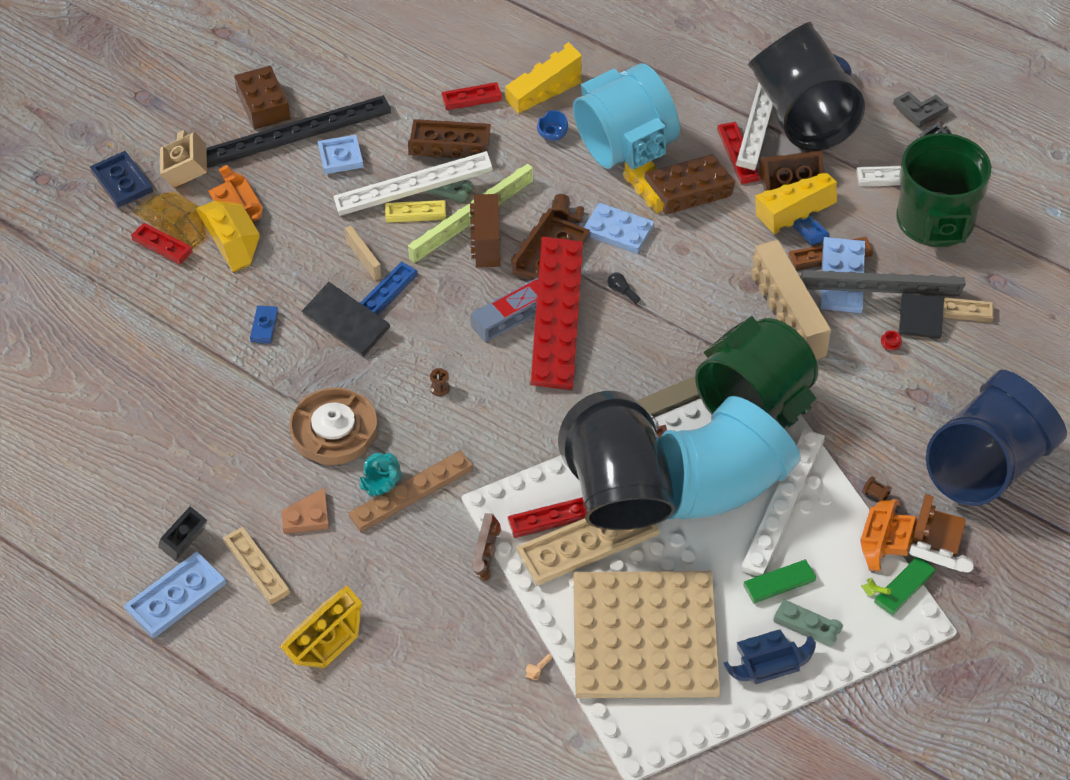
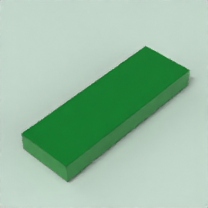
M916 557L885 587L891 589V594L879 593L875 597L874 603L893 616L935 574L936 569L921 558Z
M804 559L744 581L743 586L751 601L755 604L815 582L816 575L807 560Z

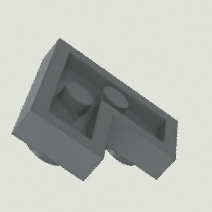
M909 91L895 98L893 105L918 127L948 112L949 105L937 95L921 102Z

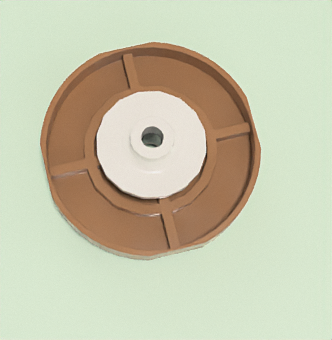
M338 387L321 389L307 395L291 414L289 423L291 439L296 450L302 456L324 465L344 464L361 457L367 452L377 437L378 432L377 416L371 402L361 394Z

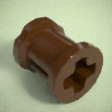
M436 368L430 374V381L432 382L431 392L435 396H444L449 393L450 386L447 382L449 380V373L447 370Z
M871 476L864 485L862 493L865 495L869 494L880 502L887 500L892 487L883 485L876 481V477Z

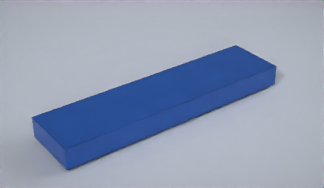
M401 261L360 303L379 315L418 276V270Z

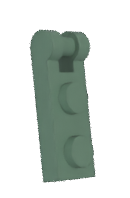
M464 180L424 192L465 202L468 198V193L472 191L474 185L472 182Z
M783 599L773 619L778 624L807 637L812 636L814 640L828 646L834 645L837 640L836 635L843 629V624L836 619L830 620Z

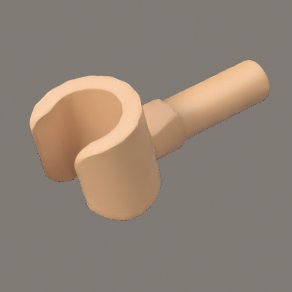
M548 654L537 666L529 663L526 668L527 674L525 677L538 680L542 669L552 659V656Z

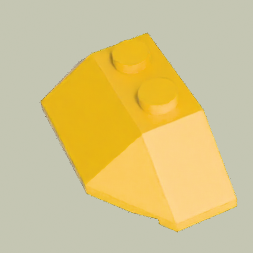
M214 200L196 208L232 273L251 265L260 234L243 205Z
M346 585L322 603L287 636L280 648L295 665L326 668L358 637L362 602Z

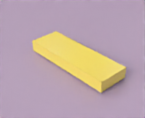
M442 200L385 203L386 222L446 219V202Z

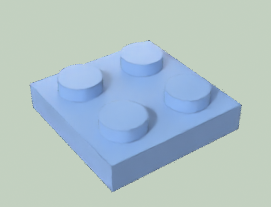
M356 135L318 141L325 174L364 168Z

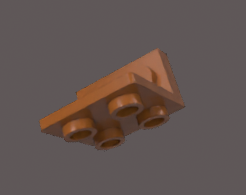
M925 494L912 542L916 544L918 541L925 542L931 545L930 549L936 551L945 549L953 552V556H957L966 519L936 511V506L932 505L934 496Z

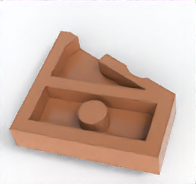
M325 488L282 510L284 534L329 529Z

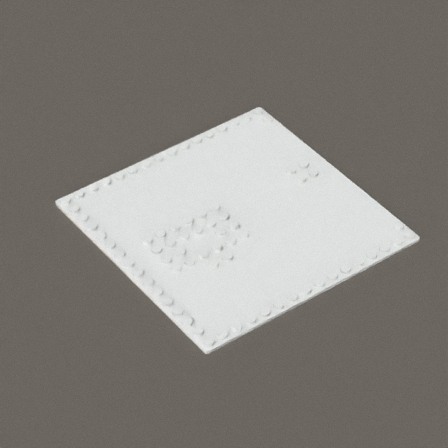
M698 399L652 419L655 427L666 425L667 430L680 431L701 428L711 422L712 415L702 400ZM801 414L797 417L799 420L794 425L785 428V431L796 445L804 429L812 431ZM823 445L765 572L766 574L806 559L816 575V581L755 604L751 601L743 584L744 581L756 576L742 572L741 566L780 481H776L754 500L729 512L706 518H677L656 524L659 529L658 536L538 586L534 583L519 557L516 546L565 526L514 538L508 523V516L583 497L580 480L572 474L561 455L462 496V502L479 532L485 513L494 514L500 523L501 531L500 535L496 538L494 558L575 698L574 572L712 571L720 697L576 698L623 780H643L956 636V629L924 585L893 616L874 603L875 597L879 593L867 596L861 585L867 584L866 580L868 578H872L877 586L885 588L909 564L902 555L885 554L884 558L881 557V571H869L860 542L869 514V508ZM783 599L830 620L836 619L843 624V629L836 635L837 640L833 646H828L814 640L816 642L814 654L806 664L800 667L799 672L755 685L754 681L745 682L733 678L724 667L723 662L727 661L730 666L742 665V656L737 650V642L770 631L781 629L789 643L794 641L797 647L805 644L807 636L773 621L774 615Z

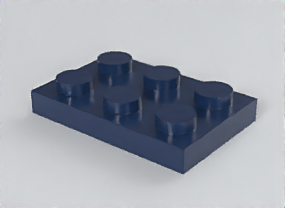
M126 151L90 166L92 174L117 208L153 192L152 185Z

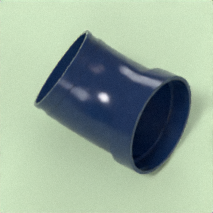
M998 370L980 387V394L931 437L926 450V467L934 485L949 499L970 506L987 504L1000 496L1041 456L1050 455L1067 438V429L1058 411L1036 387L1011 371Z

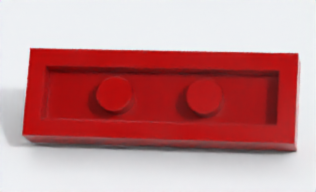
M498 82L441 92L446 111L502 101Z
M143 223L131 234L132 241L179 265L193 252L192 247L146 223Z

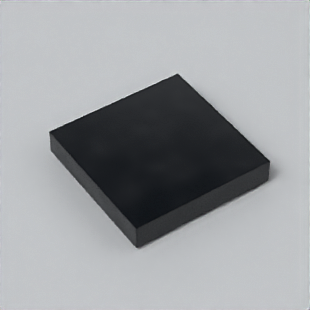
M902 293L898 333L900 335L941 339L944 297Z

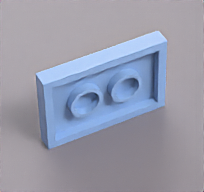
M599 202L584 228L590 230V238L638 254L654 228V221Z

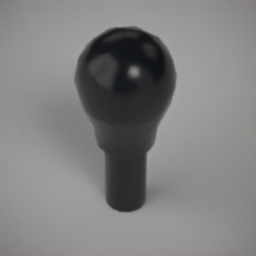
M614 272L608 276V286L612 290L626 295L635 304L640 301L641 297L631 289L623 274Z

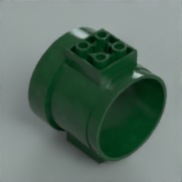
M934 133L922 136L914 140L905 149L899 174L901 190L896 211L897 223L905 235L915 242L930 247H949L966 242V239L973 232L980 200L985 196L989 185L992 167L986 152L970 139L949 133ZM935 192H941V193H945V194H948V195L938 194V193H935Z
M751 315L731 328L703 352L707 359L698 366L695 374L698 394L711 415L728 397L737 396L750 401L764 410L785 429L787 426L789 428L799 420L797 417L800 414L804 415L812 409L811 404L817 399L809 389L818 378V364L812 349L795 329L773 318H763L756 321Z

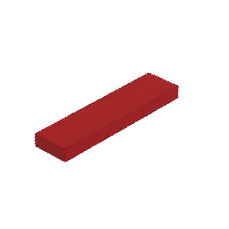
M737 122L717 125V131L740 184L760 181L757 168L752 170L736 165L743 141V136Z
M583 497L508 516V523L513 537L526 536L569 525L584 519L586 511Z

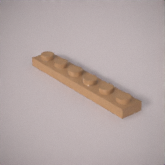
M460 450L390 489V492L377 496L348 512L349 518L361 533L472 471L473 464Z

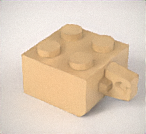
M185 130L177 133L176 141L160 148V175L174 188L207 173L206 143L195 132L187 134Z

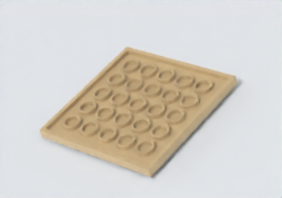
M712 571L573 573L576 698L720 697Z

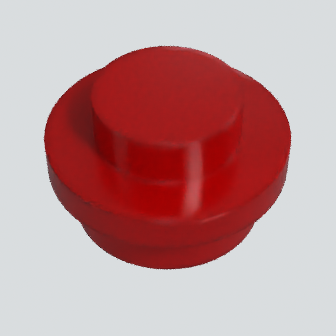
M890 330L882 335L881 345L887 350H897L902 345V338L898 332Z

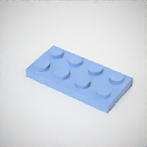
M824 237L822 271L864 273L865 241ZM821 290L820 309L862 313L863 292Z
M195 552L126 603L124 609L154 639L225 586L226 579L198 552Z

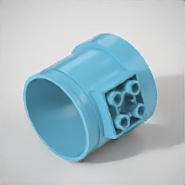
M640 63L620 74L614 68L581 84L582 96L576 98L573 103L574 119L586 148L602 167L610 169L616 164L625 161L633 170L666 154V145L678 139L680 123L673 99L661 78L648 65Z

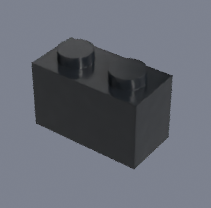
M189 506L160 538L158 547L176 561L205 529L207 519Z

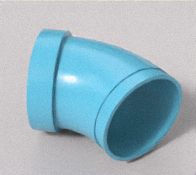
M737 396L728 397L712 414L711 422L701 428L665 431L659 440L667 459L674 495L673 502L675 504V512L668 519L706 518L729 512L754 500L776 481L784 480L800 463L801 455L797 445L785 429L768 413L750 401Z

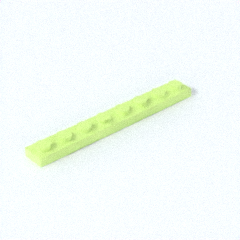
M526 164L509 177L504 178L493 188L488 189L484 194H498V205H500L533 182V167ZM470 203L459 209L449 218L444 219L433 229L428 230L417 240L412 241L408 245L409 259L415 264L470 225V217H474V215H470Z

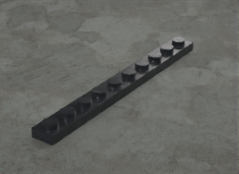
M382 95L207 147V168L391 113V107L385 96Z

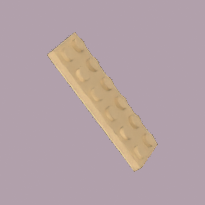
M584 518L516 546V551L534 583L538 586L658 536L659 529L655 524L630 530H605L589 525Z

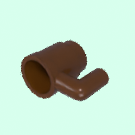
M565 194L555 195L551 205V209L554 210V216L565 221L581 223L584 216V207L578 206L576 214L571 213L569 197Z

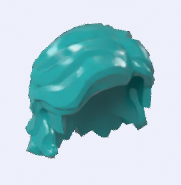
M374 453L368 457L363 468L365 477H360V489L365 490L369 496L374 497L390 492V489L396 486V483L402 476L397 457L392 453Z

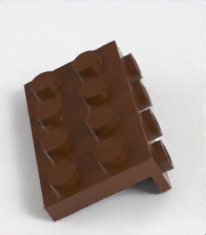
M413 119L411 136L408 140V155L462 159L486 151L488 153L491 124Z
M713 154L645 172L644 179L664 203L663 212L666 215L728 198L732 195L736 182Z
M549 208L546 213L541 215L538 225L532 228L528 239L522 242L519 252L513 255L511 259L512 274L528 281L538 278L542 237L582 241L584 245L590 236V230L555 217L554 210Z

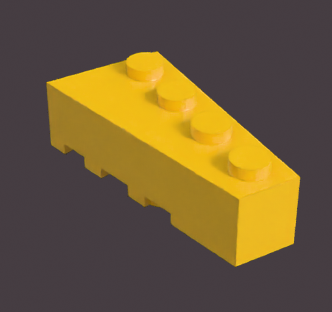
M569 42L563 46L564 49L559 53L555 51L549 55L550 59L545 63L541 64L539 62L529 74L525 72L505 86V99L518 114L581 84L582 55Z
M821 173L815 177L783 185L774 190L764 191L761 194L755 195L756 216L775 235L780 232V228L783 226L788 228L794 225L795 220L808 218L809 213L812 211L819 212L836 203L837 182L828 173Z

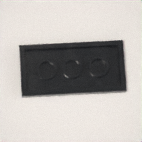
M330 282L301 311L304 316L362 357L391 327L383 318Z

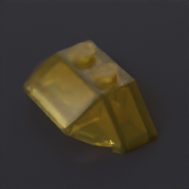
M175 191L148 198L133 210L135 215L160 231L188 244L192 249L205 239L204 222L196 210L199 206Z

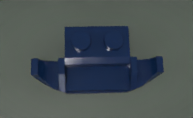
M781 629L770 631L737 642V650L742 656V665L730 666L728 661L723 662L733 678L745 682L754 681L756 685L799 672L800 667L806 664L814 654L816 642L810 636L807 637L805 644L797 647L794 641L789 643Z

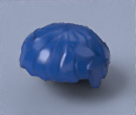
M549 110L546 112V115L538 119L537 131L544 139L557 141L566 135L568 121L565 114L561 113V111Z

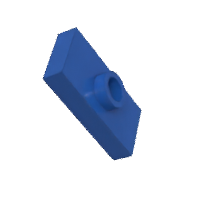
M810 214L804 220L802 218L795 220L794 225H792L811 245L823 242L824 237H829V232Z
M257 305L250 342L272 343L279 312L278 307Z

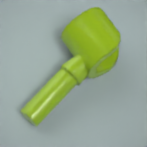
M872 578L866 580L867 584L861 585L867 596H872L875 593L891 594V589L877 586Z

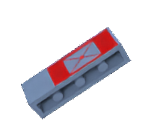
M538 278L528 281L525 285L510 291L503 297L495 299L488 305L478 308L471 313V327L485 343L535 316Z

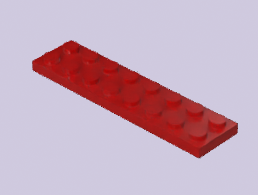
M542 237L530 376V385L565 390L573 389L583 251L582 241Z

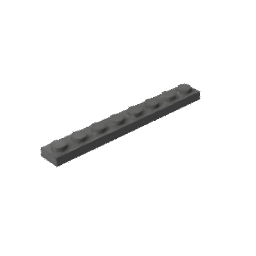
M803 270L800 276L805 287L809 290L960 296L966 285L965 277L815 270Z

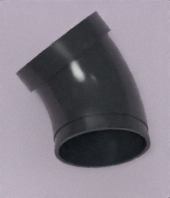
M811 21L782 36L748 63L749 68L752 69L756 79L777 110L778 120L786 137L796 147L810 151L834 147L850 137L860 125L865 112L864 97L855 81L848 74L844 73L819 32L813 27Z
M619 391L593 393L577 402L562 421L558 434V447L564 463L572 474L580 480L586 511V522L593 527L605 530H630L655 525L670 518L675 512L671 476L663 447L656 433L655 424L649 413L636 399Z

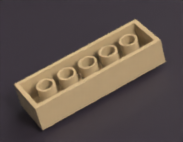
M778 240L755 246L754 255L752 256L753 267L750 273L753 281L758 283L761 295L766 297L769 309L774 311L777 320L791 326L806 340L816 360L827 357L831 329Z

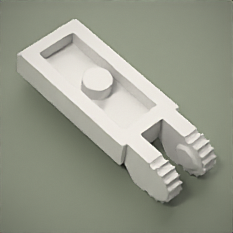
M918 541L917 544L912 542L910 555L961 572L964 571V573L974 569L972 558H967L964 555L954 557L951 551L945 549L936 551L930 549L931 545L925 542Z

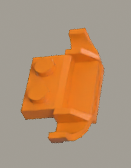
M228 165L220 168L219 171L225 183L208 191L213 201L242 204L253 223L261 219L264 208L247 179L241 174L232 171Z
M898 499L883 500L874 507H870L860 539L862 552L869 571H881V557L884 558L885 554L908 556L917 525V517L896 515V507H900Z

